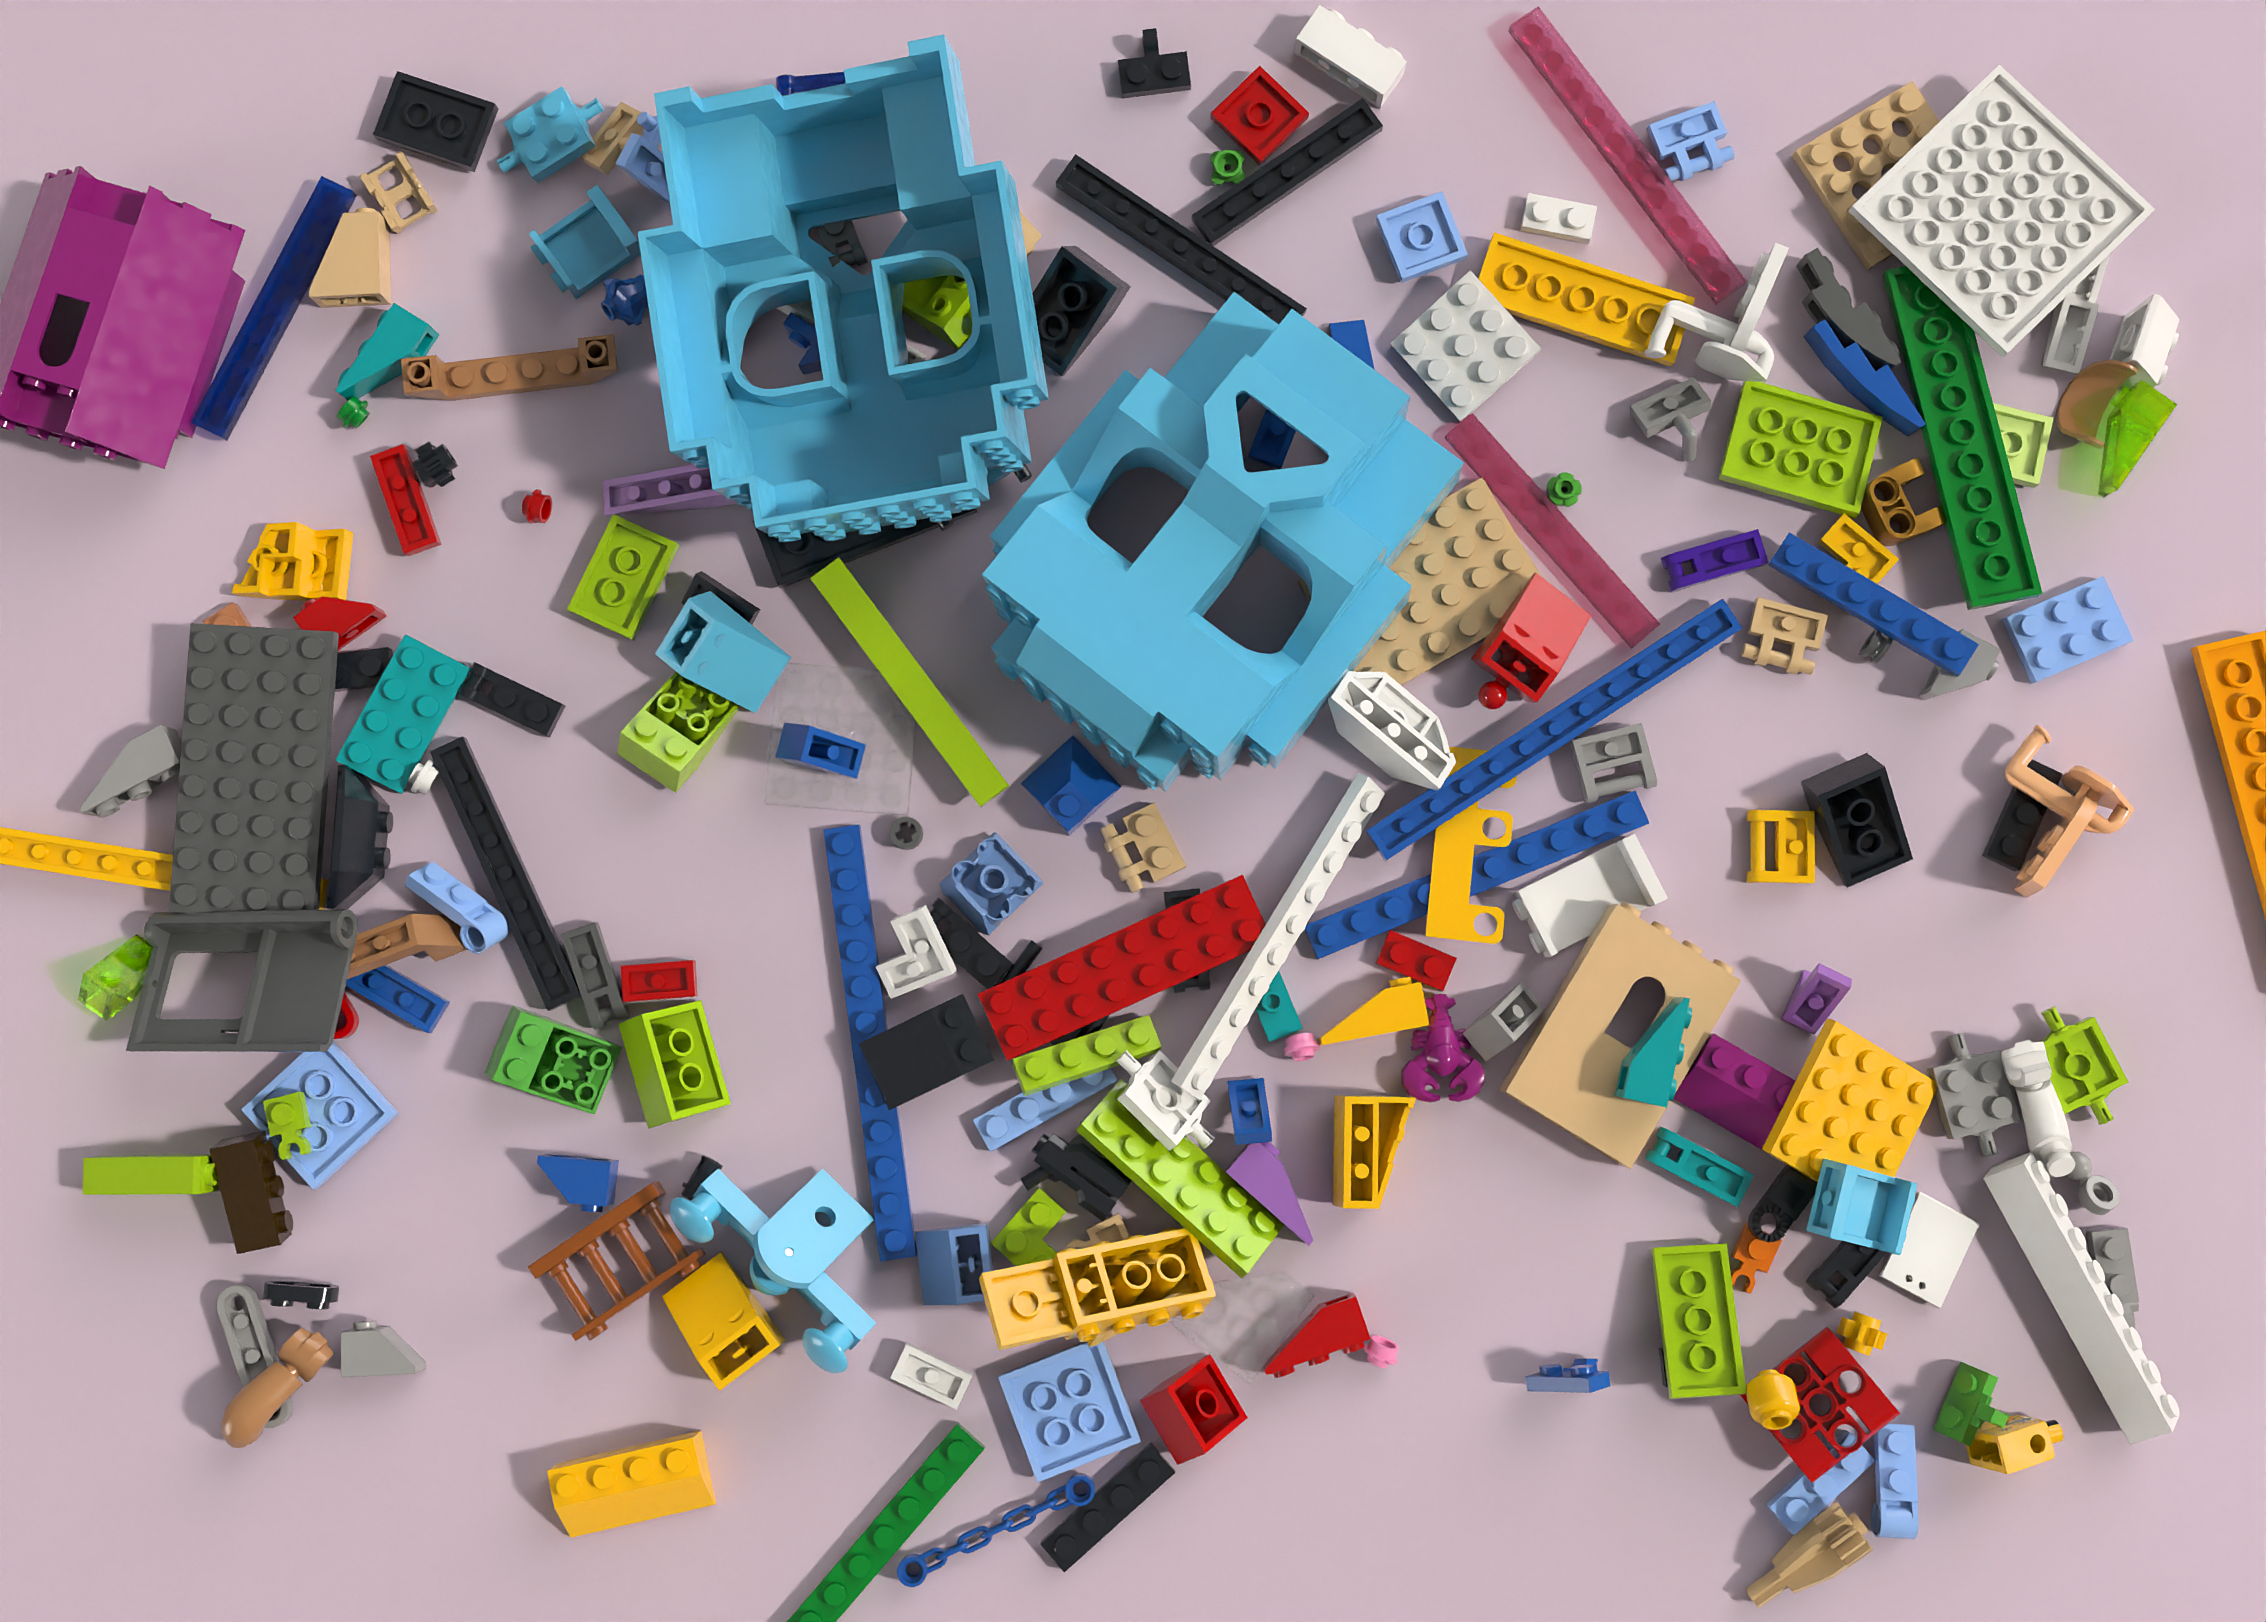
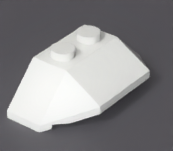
M1348 671L1327 699L1337 732L1390 777L1433 790L1440 789L1455 765L1456 760L1453 753H1450L1448 741L1438 716L1387 673Z

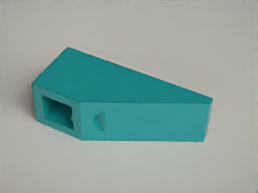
M393 303L391 308L384 311L379 317L377 328L370 339H366L360 345L358 357L352 366L345 369L340 375L335 391L347 401L353 396H356L358 399L402 375L401 359L426 356L439 337V334L428 323Z
M1674 997L1623 1058L1615 1096L1667 1108L1668 1101H1672L1676 1093L1677 1081L1673 1079L1675 1067L1681 1063L1684 1055V1044L1681 1043L1683 1030L1689 1027L1692 1018V1008L1688 1007L1690 998Z

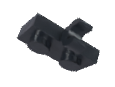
M1156 28L1142 30L1145 57L1118 60L1122 99L1191 90L1187 51L1159 55Z

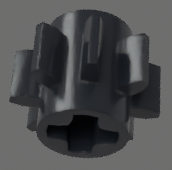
M429 441L415 450L419 459L412 462V464L427 485L435 482L440 487H443L455 479L452 470L458 467V464L444 444L435 447Z

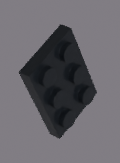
M397 71L373 136L379 141L475 172L499 108L493 102Z

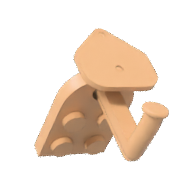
M2039 725L2034 726V731L2023 741L2006 766L2005 778L2011 785L2056 812L2063 819L2051 832L2048 830L2042 836L2035 847L2040 851L2039 854H2036L2031 861L2027 860L2016 875L2020 882L2014 890L2026 898L2046 887L2083 831L2101 834H2111L2119 831L2135 810L2114 784L2082 766H2073L2061 777L2062 783L2074 791V795H2071L2028 768L2027 765L2044 743L2047 744L2051 741L2047 731ZM2098 805L2113 810L2108 819L2096 813Z

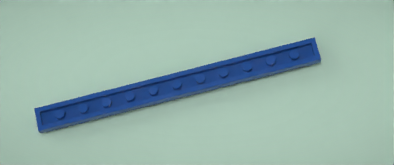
M1724 599L1719 600L1447 777L1440 789L1427 790L1365 832L1384 861L1388 860L1742 629V626Z
M852 825L824 829L880 1262L916 1257L918 1254L898 1107L888 1110L858 1045L888 1030L881 977L876 969L879 960L861 826Z

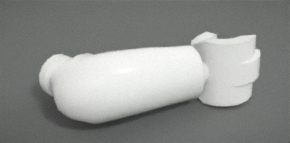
M2030 1040L2015 1043L2014 1048L2001 1052V1059L2009 1083L2016 1087L2025 1124L2028 1148L2037 1161H2041L2047 1166V1170L2052 1176L2063 1177L2073 1171L2075 1161L2070 1156L2072 1143L2065 1115L2050 1080L2052 1070L2043 1041L2032 1043Z

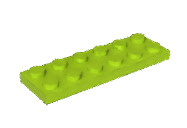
M1120 1079L1076 1131L1242 1279L1249 1273L1285 1224L1188 1137L1184 1136L1179 1144L1169 1151L1118 1100V1097L1128 1086L1123 1079Z

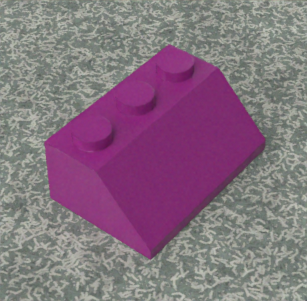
M1710 1033L1673 1099L1762 1150L1793 1088L1795 1080L1720 1036Z

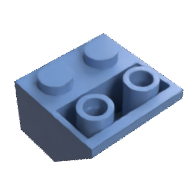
M988 1222L916 1231L923 1305H960L985 1301L979 1277L982 1273L994 1271Z

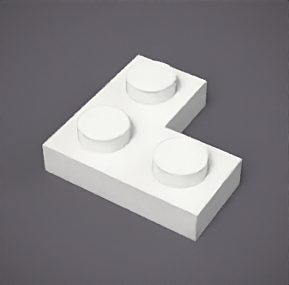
M926 905L897 916L890 921L905 951L902 954L880 962L876 966L891 999L949 976L957 970Z

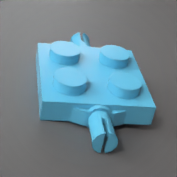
M561 86L504 122L512 138L514 150L497 159L498 165L506 173L522 162L526 165L531 177L539 183L596 147L589 133L588 120L605 111L602 104L597 98H594V100L579 109L573 103L569 93Z

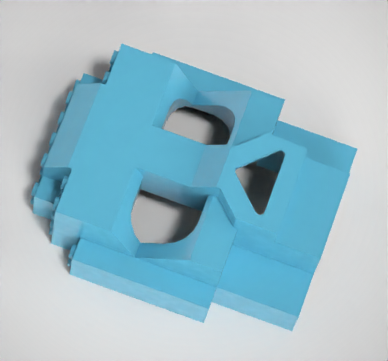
M944 34L907 42L909 56L844 69L846 83L785 96H782L773 84L700 98L690 86L654 93L673 225L639 231L638 239L669 449L671 453L682 458L685 462L695 465L696 468H709L712 490L722 494L726 499L737 502V505H742L749 511H753L755 528L767 533L769 537L778 538L779 542L801 539L800 534L808 532L824 537L825 541H835L846 538L845 533L859 530V534L868 535L881 532L880 526L894 524L895 528H908L915 526L916 520L930 518V522L947 521L952 519L951 514L979 508L981 506L980 502L990 500L986 477L988 475L987 471L1001 468V471L1005 473L1015 472L1023 469L1022 464L1032 463L1024 410L1040 406L1039 401L1049 400L1016 185L1002 160L975 165L960 62ZM901 211L908 219L883 256L879 259L871 260L872 271L868 275L860 274L842 260L832 267L828 257L835 255L810 238V231L815 227L824 226L823 223L846 222ZM945 275H955L964 278L968 289L973 321L972 334L967 343L956 353L946 357L909 364L902 319L904 283ZM812 301L823 380L778 389H762L753 386L740 369L744 339L750 326L757 318L769 310L785 305Z
M1233 292L1165 377L1149 368L1143 377L1138 380L1127 370H1124L990 535L994 545L992 551L997 556L982 573V576L987 584L985 590L990 594L989 598L995 603L993 606L999 611L997 614L1009 624L991 647L996 656L994 662L999 666L998 669L1015 682L1018 677L1023 680L1022 684L1027 687L1026 691L1036 700L1043 703L1047 699L1051 702V707L1055 709L1053 712L1067 724L1071 725L1073 721L1080 725L1079 728L1083 731L1081 734L1097 747L1101 743L1108 747L1107 750L1111 753L1110 757L1122 767L1127 769L1129 765L1133 766L1139 775L1138 779L1154 791L1157 787H1160L1166 792L1191 759L1194 762L1193 767L1206 778L1210 779L1214 775L1221 780L1247 747L1250 750L1248 755L1263 767L1270 764L1273 768H1276L1328 703L1327 699L1348 671H1353L1407 604L1412 585L1389 568L1458 483L1464 462L1406 420L1410 401L1408 394L1299 313L1291 309L1278 325L1237 293ZM1252 397L1328 455V461L1318 465L1253 473L1247 472L1243 465L1237 413L1249 398ZM1136 467H1153L1166 473L1189 492L1182 504L1134 563H1131L1101 540L1089 528L1088 516L1093 506L1121 474ZM1259 546H1262L1295 571L1307 584L1311 595V601L1305 615L1282 650L1273 654L1258 653L1244 648L1203 618V615Z

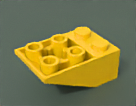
M722 1251L662 1296L694 1356L719 1391L786 1341L785 1337Z

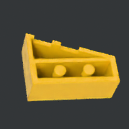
M1334 1095L1332 1205L1350 1209H1380L1394 1166L1392 1163L1399 1142H1402L1405 1133L1404 1127L1410 1109H1413L1415 1097Z

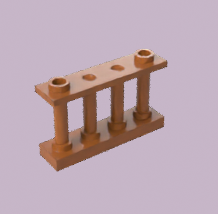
M659 1181L649 1184L528 1266L535 1279L546 1274L549 1279L554 1278L580 1318L584 1327L572 1334L575 1341L584 1336H587L588 1340L591 1341L608 1329L606 1321L677 1273H679L681 1278H684L701 1266L697 1260L706 1254L703 1248L689 1255L658 1208L661 1205L658 1199L666 1194ZM638 1212L642 1217L646 1215L677 1263L659 1276L628 1229L630 1224L627 1220ZM609 1233L611 1238L616 1237L646 1285L630 1296H627L597 1249L599 1244L596 1240ZM576 1254L580 1258L585 1257L615 1306L599 1317L595 1315L566 1270L569 1267L566 1261Z

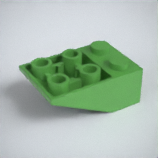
M512 1005L484 1073L492 1081L595 1115L622 1047L546 1016Z

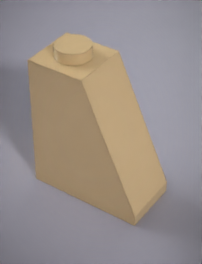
M358 208L355 212L342 214L309 289V297L321 308L391 304L390 226L379 211L372 208Z

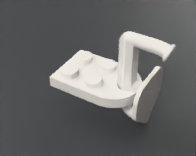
M1775 243L1769 254L1764 252L1761 254L1757 265H1755L1749 277L1748 287L1744 296L1741 297L1733 316L1739 318L1737 324L1684 302L1670 301L1665 304L1651 334L1648 349L1645 350V355L1650 358H1662L1666 355L1664 346L1671 328L1675 324L1717 341H1708L1703 344L1695 359V363L1700 368L1728 380L1766 382L1773 366V349L1758 332L1754 331V328L1789 248ZM1746 350L1748 352L1758 355L1759 358L1757 362L1755 363L1747 354L1743 353V351Z

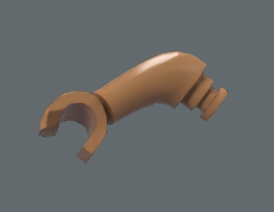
M300 1328L286 1341L277 1353L285 1365L283 1366L278 1361L273 1363L251 1380L228 1404L221 1423V1432L228 1445L234 1448H242L258 1440L272 1415L303 1385L297 1378L300 1376L305 1382H309L332 1357L334 1352L327 1345L328 1340L319 1332L311 1333Z

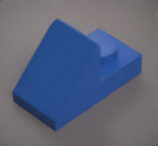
M790 312L783 323L790 334L788 339L804 350L810 346L798 365L803 375L822 371L815 326Z

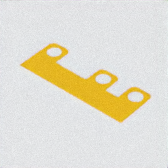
M1449 747L1456 763L1447 777L1489 750ZM1517 776L1501 785L1500 788L1513 787L1516 784ZM1477 801L1436 828L1425 936L1497 944L1502 940L1504 912L1498 907L1469 904L1474 844L1494 847L1508 846L1511 842L1513 818L1510 813L1479 809ZM1490 817L1501 819L1506 826L1505 834L1495 840L1486 837L1482 830L1486 819ZM1481 913H1489L1497 921L1496 931L1489 936L1480 935L1474 929V919Z

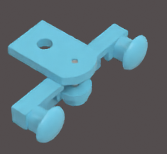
M823 1168L770 1219L719 1169L699 1186L691 1201L682 1197H676L671 1201L669 1210L674 1225L685 1237L692 1241L706 1243L712 1240L714 1231L711 1224L716 1219L723 1226L729 1224L754 1249L755 1255L750 1263V1276L754 1287L759 1292L766 1295H782L794 1288L822 1315L819 1320L826 1328L823 1331L816 1328H808L802 1337L804 1350L811 1361L819 1368L830 1373H841L846 1370L848 1362L844 1352L848 1348L852 1350L874 1327L876 1322L824 1270L873 1222L874 1218ZM823 1212L827 1214L831 1219V1226L823 1227L819 1225L815 1219V1213Z

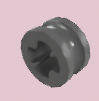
M1875 629L1863 644L1859 655L1862 657L1870 656L1871 662L1877 664L1889 649L1893 639L1883 636L1880 631Z
M900 817L891 825L890 838L901 849H914L919 846L923 839V828L918 821L911 817ZM907 823L909 828H912L913 825L916 828V832L911 835L913 841L905 843L903 838L901 841L897 838V834L902 832L901 826Z

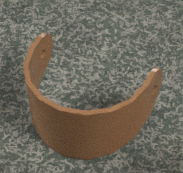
M2103 360L2094 362L2081 370L2068 384L2060 398L2056 411L2057 426L2060 431L2098 449L2103 448L2105 443L2096 439L2102 416L2118 388L2126 379L2136 375L2138 369L2121 361Z

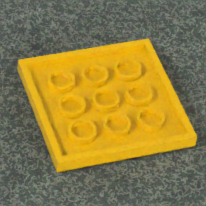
M1827 1018L1762 1150L1817 1182L1823 1158L1895 1177L1936 1093L1935 1081L1841 1023Z

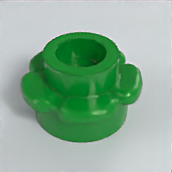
M353 396L343 405L336 415L343 422L342 427L347 428L352 425L357 429L363 424L370 414L366 410L368 405L366 400L362 402L356 396Z

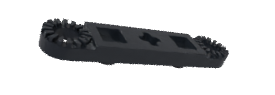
M1786 1164L1750 1213L1748 1227L1751 1234L1764 1242H1775L1783 1238L1792 1223L1798 1219L1814 1197L1818 1182ZM1767 1213H1771L1776 1219V1228L1770 1234L1764 1233L1759 1226L1761 1217Z

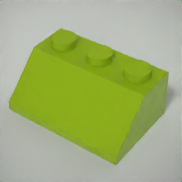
M701 1000L641 1014L618 1024L648 1129L731 1104Z

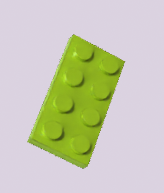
M1727 1243L1652 1248L1651 1255L1669 1399L1747 1394Z

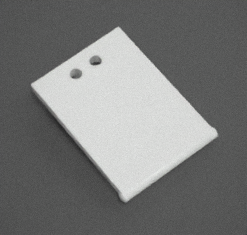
M1918 1191L1912 1206L1902 1253L1900 1255L1889 1253L1879 1276L1935 1307L1941 1308L1980 1224Z

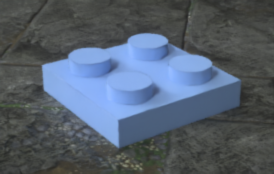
M1443 191L1376 216L1377 225L1400 283L1466 260L1468 256Z

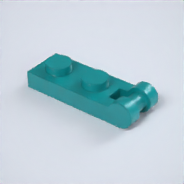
M1660 1126L1656 1134L1658 1140L1653 1150H1648L1644 1159L1719 1199L1739 1207L1754 1174ZM1671 1145L1681 1149L1675 1162L1666 1157Z

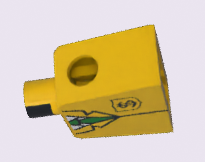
M2022 1415L2008 1417L2004 1429L1989 1422H1984L1981 1429L1978 1428L1971 1447L1966 1445L1970 1464L2010 1474L2052 1460L2055 1455L2052 1444L2063 1441V1431L2056 1420L2045 1422L2041 1419Z

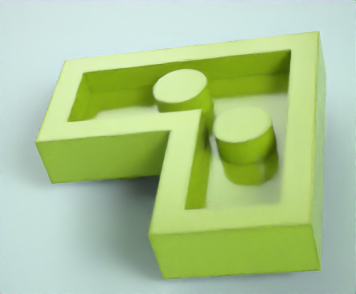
M1039 1187L992 1240L991 1244L1015 1266L1053 1259L1057 1251L1043 1238L1067 1211Z

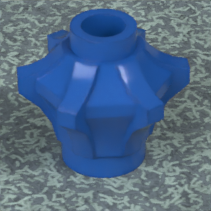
M640 274L635 278L625 280L618 278H607L604 280L603 285L606 290L605 300L601 302V307L605 315L611 321L615 319L623 320L628 326L633 323L636 326L640 325L643 313L648 307L644 276Z

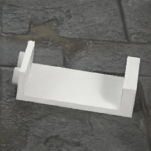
M1632 834L1514 892L1513 895L1516 900L1512 902V905L1521 921L1526 920L1531 928L1532 933L1529 934V939L1538 954L1543 952L1546 958L1589 937L1608 905H1621L1622 902H1625L1641 911L1668 899L1636 835Z

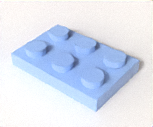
M2104 576L2001 619L2031 684L2134 641Z

